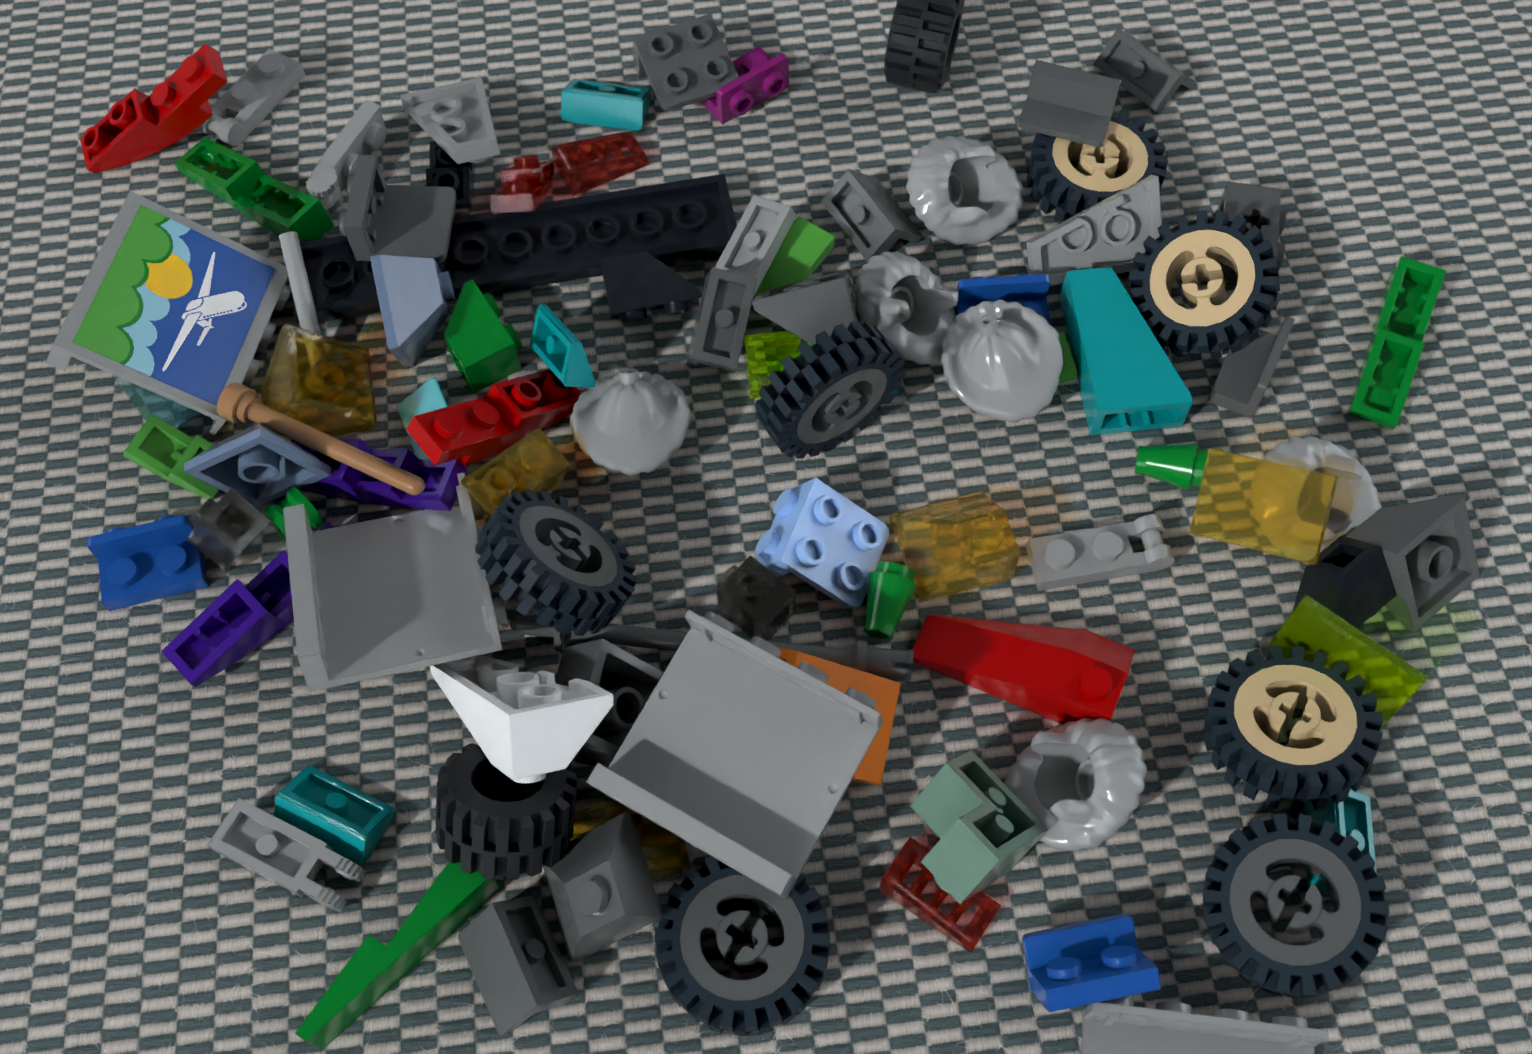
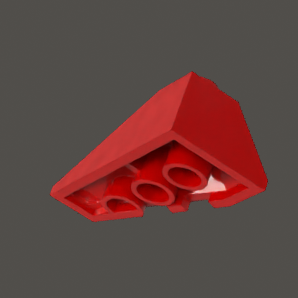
M931 614L927 615L912 648L914 663L1062 725L1069 721H1078L1087 717L1093 720L1099 718L1111 720L1129 674L1135 651L1133 648L1088 630Z

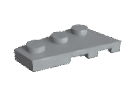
M482 77L400 95L404 110L457 164L466 162L480 163L492 156L501 155Z
M1150 175L1027 240L1029 274L1049 275L1050 285L1064 283L1066 271L1085 267L1094 269L1112 267L1116 274L1135 270L1136 267L1133 259L1137 252L1144 254L1143 242L1149 235L1155 240L1160 236L1157 229L1162 225L1159 176Z

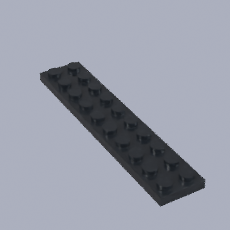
M725 174L454 217L447 257L443 262L437 264L441 272H449L454 298L447 301L459 298L464 283L472 279L484 295L488 292L494 294L602 276L600 259L642 251L648 252L665 265L721 256L737 227ZM341 235L300 242L318 322L381 312L371 261H356L347 236ZM293 298L294 316L299 324V319Z

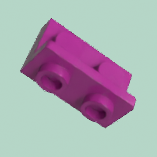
M758 46L738 57L732 62L739 77L720 87L715 97L700 102L723 125L737 116L744 115L751 108L770 97L779 95L784 89L789 87V59L783 53L771 58Z

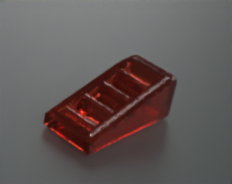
M631 131L563 143L551 148L555 169L572 196L581 194L649 165L648 157ZM627 147L632 155L623 156L620 149ZM612 153L614 158L608 159L606 155Z
M909 837L883 875L879 891L972 953L1001 905L981 890L961 904L956 901L949 914L945 916L938 909L947 897V892L938 887L929 902L920 896L931 878L934 877L921 862L930 852V849ZM913 864H915L922 871L912 886L908 887L902 881ZM971 902L979 907V910L964 931L956 923Z

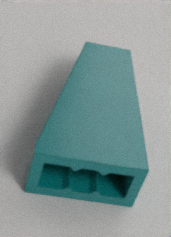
M1085 267L1066 271L1059 299L1072 357L1077 369V380L1089 434L1182 427L1193 403L1191 394L1113 268L1094 269Z

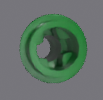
M1197 443L1151 447L1139 445L1135 474L1146 475L1190 491L1191 486L1203 488L1209 450L1197 448Z
M878 562L876 570L869 573L867 614L863 630L866 634L884 640L893 639L895 629L917 589V585L914 583L916 573L912 569L893 562Z

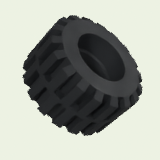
M964 0L897 1L885 53L884 72L887 83L933 94L939 92L946 81L952 63L962 20Z
M470 743L462 747V753H453L446 759V766L440 768L436 787V841L439 849L445 850V858L451 863L460 862V870L469 874L477 871L482 873V878L492 880L495 879V876H506L507 880L519 879L520 874L525 873L529 876H534L542 873L543 865L548 867L554 866L560 861V854L567 853L571 844V838H573L577 777L575 772H571L572 765L569 764L566 769L546 773V777L541 781L518 783L494 767L477 744Z

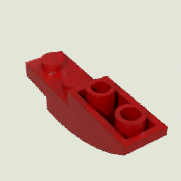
M204 44L193 55L188 56L169 78L159 83L149 96L134 88L124 99L117 101L112 106L110 112L95 126L88 128L80 139L87 170L92 173H98L139 161L176 143L213 116L208 99L228 82L219 51Z
M551 369L494 383L485 397L415 415L406 430L435 466L457 459L465 467L502 453L561 421L573 412L574 404L578 401L581 393L576 387H566Z

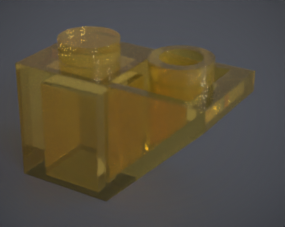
M539 427L461 480V484L490 518L504 497H508L512 492L517 491L521 494L523 490H532L536 496L539 491L549 492V494L560 487L570 463Z

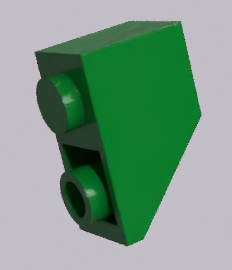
M472 279L463 285L444 333V338L453 363L474 394L521 370L517 351L523 347L511 324L503 326L499 320L501 312L491 293L488 292L483 295Z

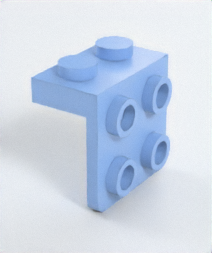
M816 477L793 489H786L778 497L773 507V513L776 516L771 528L762 535L757 543L755 554L758 557L751 573L765 582L793 573L848 609L859 607L868 590L869 573L875 571L889 537L887 525Z

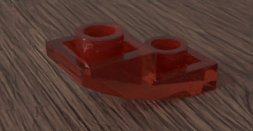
M539 155L513 158L514 164L500 171L503 189L489 196L492 214L535 211L542 204L550 189L555 171L554 161L540 162Z

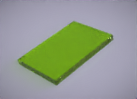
M1305 595L1266 647L1268 649L1269 646L1281 645L1283 658L1290 657L1292 646L1305 647L1303 660L1313 662L1316 650L1328 654L1325 667L1330 670L1339 660L1348 665L1349 669L1345 680L1348 681L1359 674L1366 682L1363 694L1373 692L1378 700L1374 712H1382L1383 723L1381 727L1420 689L1428 678L1421 671L1308 595Z

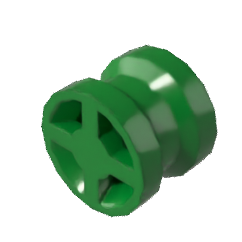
M296 487L286 492L285 500L278 505L270 504L262 510L267 520L285 541L284 507L304 504L311 529L317 531L325 525L318 511Z

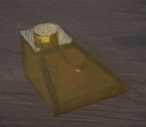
M285 324L280 330L261 389L263 405L332 437L374 429L378 422L369 349Z
M982 491L890 514L889 520L906 567L916 573L914 583L917 585L915 592L919 603L1013 579L1021 551L1004 509Z

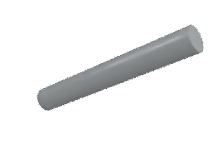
M297 232L282 233L279 235V240L310 370L325 369L329 367L298 234Z

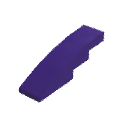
M360 438L339 439L421 477L425 483L424 491L419 495H410L299 442L290 440L331 467V476L299 490L367 504L408 509L451 511L457 497L456 486H459L457 474L465 473L466 475L468 470L457 459L435 466L430 459H419L409 449H371Z
M327 522L320 530L334 528V526ZM284 550L279 553L247 585L238 579L235 580L161 651L192 686H199L239 661L294 621L288 553Z

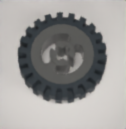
M853 321L849 324L848 328L844 324L834 326L831 336L824 330L815 335L816 344L810 347L807 342H804L797 347L801 352L799 356L794 359L788 355L780 362L785 369L783 371L773 370L769 375L768 380L771 384L761 387L759 395L762 398L756 400L755 408L758 411L755 414L780 451L784 452L787 457L791 458L795 455L797 459H801L807 453L810 457L819 455L822 447L827 452L836 448L838 439L841 438L845 443L853 438L851 431L857 427L863 431L869 426L866 420L870 416L877 418L883 412L880 405L890 404L895 396L892 391L900 389L902 381L899 378L905 376V369L902 367L905 364L876 326L873 327L868 322H864L861 325L859 321Z
M523 490L521 494L517 491L512 492L500 502L476 539L478 542L475 545V553L481 555L477 560L480 569L490 570L485 578L491 586L500 584L504 586L499 595L506 602L514 597L521 603L516 610L522 615L526 616L530 610L538 613L535 623L546 627L551 620H554L557 632L566 634L572 628L575 636H584L587 631L592 635L599 633L602 628L605 629L635 590L633 587L637 584V576L633 575V572L636 569L633 562L626 560L629 556L625 546H614L619 538L612 531L607 533L600 531L604 523L597 517L590 522L584 518L587 510L577 505L572 511L568 508V500L558 496L553 503L549 492L539 491L537 496L532 490Z
M1286 813L1274 814L1272 819L1263 821L1260 817L1250 821L1249 826L1245 829L1240 830L1238 828L1231 833L1228 841L1224 845L1220 844L1214 853L1210 866L1208 865L1203 888L1204 921L1207 924L1208 935L1213 945L1215 944L1220 951V957L1225 963L1239 972V976L1248 983L1252 981L1261 986V990L1272 994L1279 992L1287 994V997L1300 998L1305 995L1316 997L1325 995L1327 992L1335 989L1338 990L1349 984L1368 967L1378 954V949L1385 939L1388 929L1385 925L1386 917L1389 915V901H1385L1384 898L1386 885L1383 877L1377 876L1373 868L1376 863L1370 854L1364 855L1357 848L1359 842L1350 834L1345 838L1336 832L1337 826L1325 821L1321 825L1312 822V816L1299 814L1298 819L1287 818ZM1279 867H1297L1313 873L1327 886L1334 900L1335 912L1328 913L1322 908L1321 894L1312 883L1301 905L1308 914L1300 911L1296 912L1285 931L1288 934H1300L1312 929L1318 932L1320 940L1308 945H1290L1272 938L1259 926L1252 913L1251 899L1258 897L1265 902L1266 915L1271 924L1275 926L1285 905L1278 897L1281 896L1289 899L1301 879L1298 875H1288L1278 880H1271L1267 876V872Z
M707 857L704 859L705 865L696 870L693 865L684 872L685 880L680 885L675 882L668 891L670 898L667 904H661L660 908L663 918L659 919V926L655 928L654 936L658 967L673 999L696 1022L702 1021L709 1025L711 1030L722 1033V1030L733 1031L734 1035L746 1036V1032L758 1031L759 1034L771 1031L770 1027L779 1023L783 1026L793 1020V1015L800 1009L803 1011L809 1005L814 992L818 991L821 986L828 964L830 933L825 908L822 909L818 892L814 886L810 888L807 885L806 876L800 873L787 899H784L714 857ZM738 905L755 906L769 913L779 924L784 936V941L780 946H771L768 943L766 926L763 920L758 919L752 930L753 945L755 947L752 949L744 946L734 960L736 971L750 972L758 967L767 969L764 974L750 980H734L720 975L707 963L703 955L704 940L708 937H714L717 939L719 953L723 962L726 965L728 964L734 953L731 937L732 935L737 937L745 935L751 925L750 912L739 910L727 916H721L720 914Z

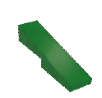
M205 137L174 163L180 173L278 237L282 233L297 232L299 242L320 239L334 226L319 199L265 175L257 161Z
M1403 256L1399 258L1388 278L1348 414L1392 429L1398 425L1425 345L1422 341L1446 270Z
M448 862L387 946L368 934L295 1034L320 1051L326 1048L498 892L500 887L495 879L482 878V873L477 871L469 874L460 870V862Z

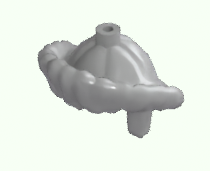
M946 136L942 139H933L928 145L922 146L918 154L911 159L906 190L910 195L909 202L915 208L917 218L922 220L926 228L934 232L938 238L947 240L950 244L956 246L981 244L990 240L995 235H1000L1018 219V212L1023 206L1022 182L1006 158L990 146L985 145L984 142L976 139H967L962 136Z
M883 252L880 255L872 256L868 263L862 266L861 274L856 279L855 310L860 324L863 325L864 322H868L873 327L876 326L902 358L917 364L941 363V354L943 352L941 343L946 336L948 326L953 324L955 320L954 306L957 305L959 300V293L953 290H945L940 284L937 275L933 274L927 266L912 256H906L900 252Z
M997 300L995 302L982 301L976 306L969 307L965 312L959 313L955 317L953 324L948 326L946 336L941 343L943 349L941 363L950 390L963 403L979 414L988 415L992 419L1005 420L1010 423L1019 422L1023 418H1033L1042 408L1049 406L1059 384V376L1063 366V354L1059 343V334L1043 316L1037 314L1035 310L1029 307H1023L1019 302L1008 303L1004 300Z
M623 369L610 378L604 377L595 384V387H588L587 391H584L579 396L570 416V426L581 450L591 457L596 465L612 474L623 473L633 476L641 472L650 473L667 462L671 455L682 446L692 422V411L689 408V401L685 397V393L681 388L677 387L675 382L666 380L661 375H653L647 371L639 372L637 369Z
M1296 436L1290 438L1287 442H1280L1275 446L1274 450L1265 454L1263 462L1257 468L1256 477L1252 481L1254 491L1252 503L1256 507V520L1261 523V529L1269 537L1271 543L1281 549L1286 556L1293 559L1299 558L1310 561L1340 536L1346 537L1382 508L1377 488L1373 485L1368 470L1358 459L1352 456L1347 448L1342 445L1333 444L1327 439H1319L1312 436L1304 438Z
M1087 717L1078 721L1066 722L1064 725L1053 727L1047 731L1037 732L1032 738L1031 745L1023 749L1018 756L1017 762L1010 767L1004 784L1048 829L1037 842H1044L1057 850H1091L1100 846L1104 840L1112 838L1118 829L1127 823L1131 812L1138 807L1139 795L1145 788L1143 779L1147 768L1143 761V752L1133 734L1127 733L1121 724L1112 723L1103 718L1093 720Z

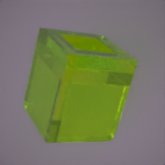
M790 331L744 336L745 367L750 400L762 398L759 395V391L762 386L771 384L768 377L772 371H783L785 369L780 363L788 355L794 359L800 355V351L797 348L800 346V337Z

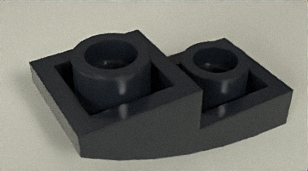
M435 141L430 142V169H426V186L451 187L455 190L457 197L455 209L471 208L474 194L475 163L457 164Z

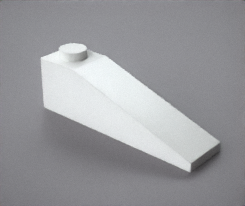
M478 655L430 666L432 676L490 763L518 783L538 782L546 777V773L566 769L614 705L613 694L590 681L575 678L568 681L569 686L555 683L553 672L544 670L535 673L519 672L518 664Z

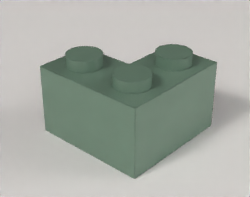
M972 750L946 762L910 805L922 818L926 829L934 836L940 838L921 862L933 874L938 886L948 894H951L959 904L1010 872L1048 830Z

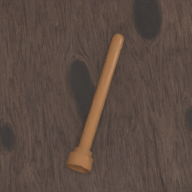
M238 382L230 383L224 388L218 398L217 413L228 421L237 425L259 423L268 429L410 495H419L424 491L425 483L421 477L263 405L262 399L258 397L257 392Z

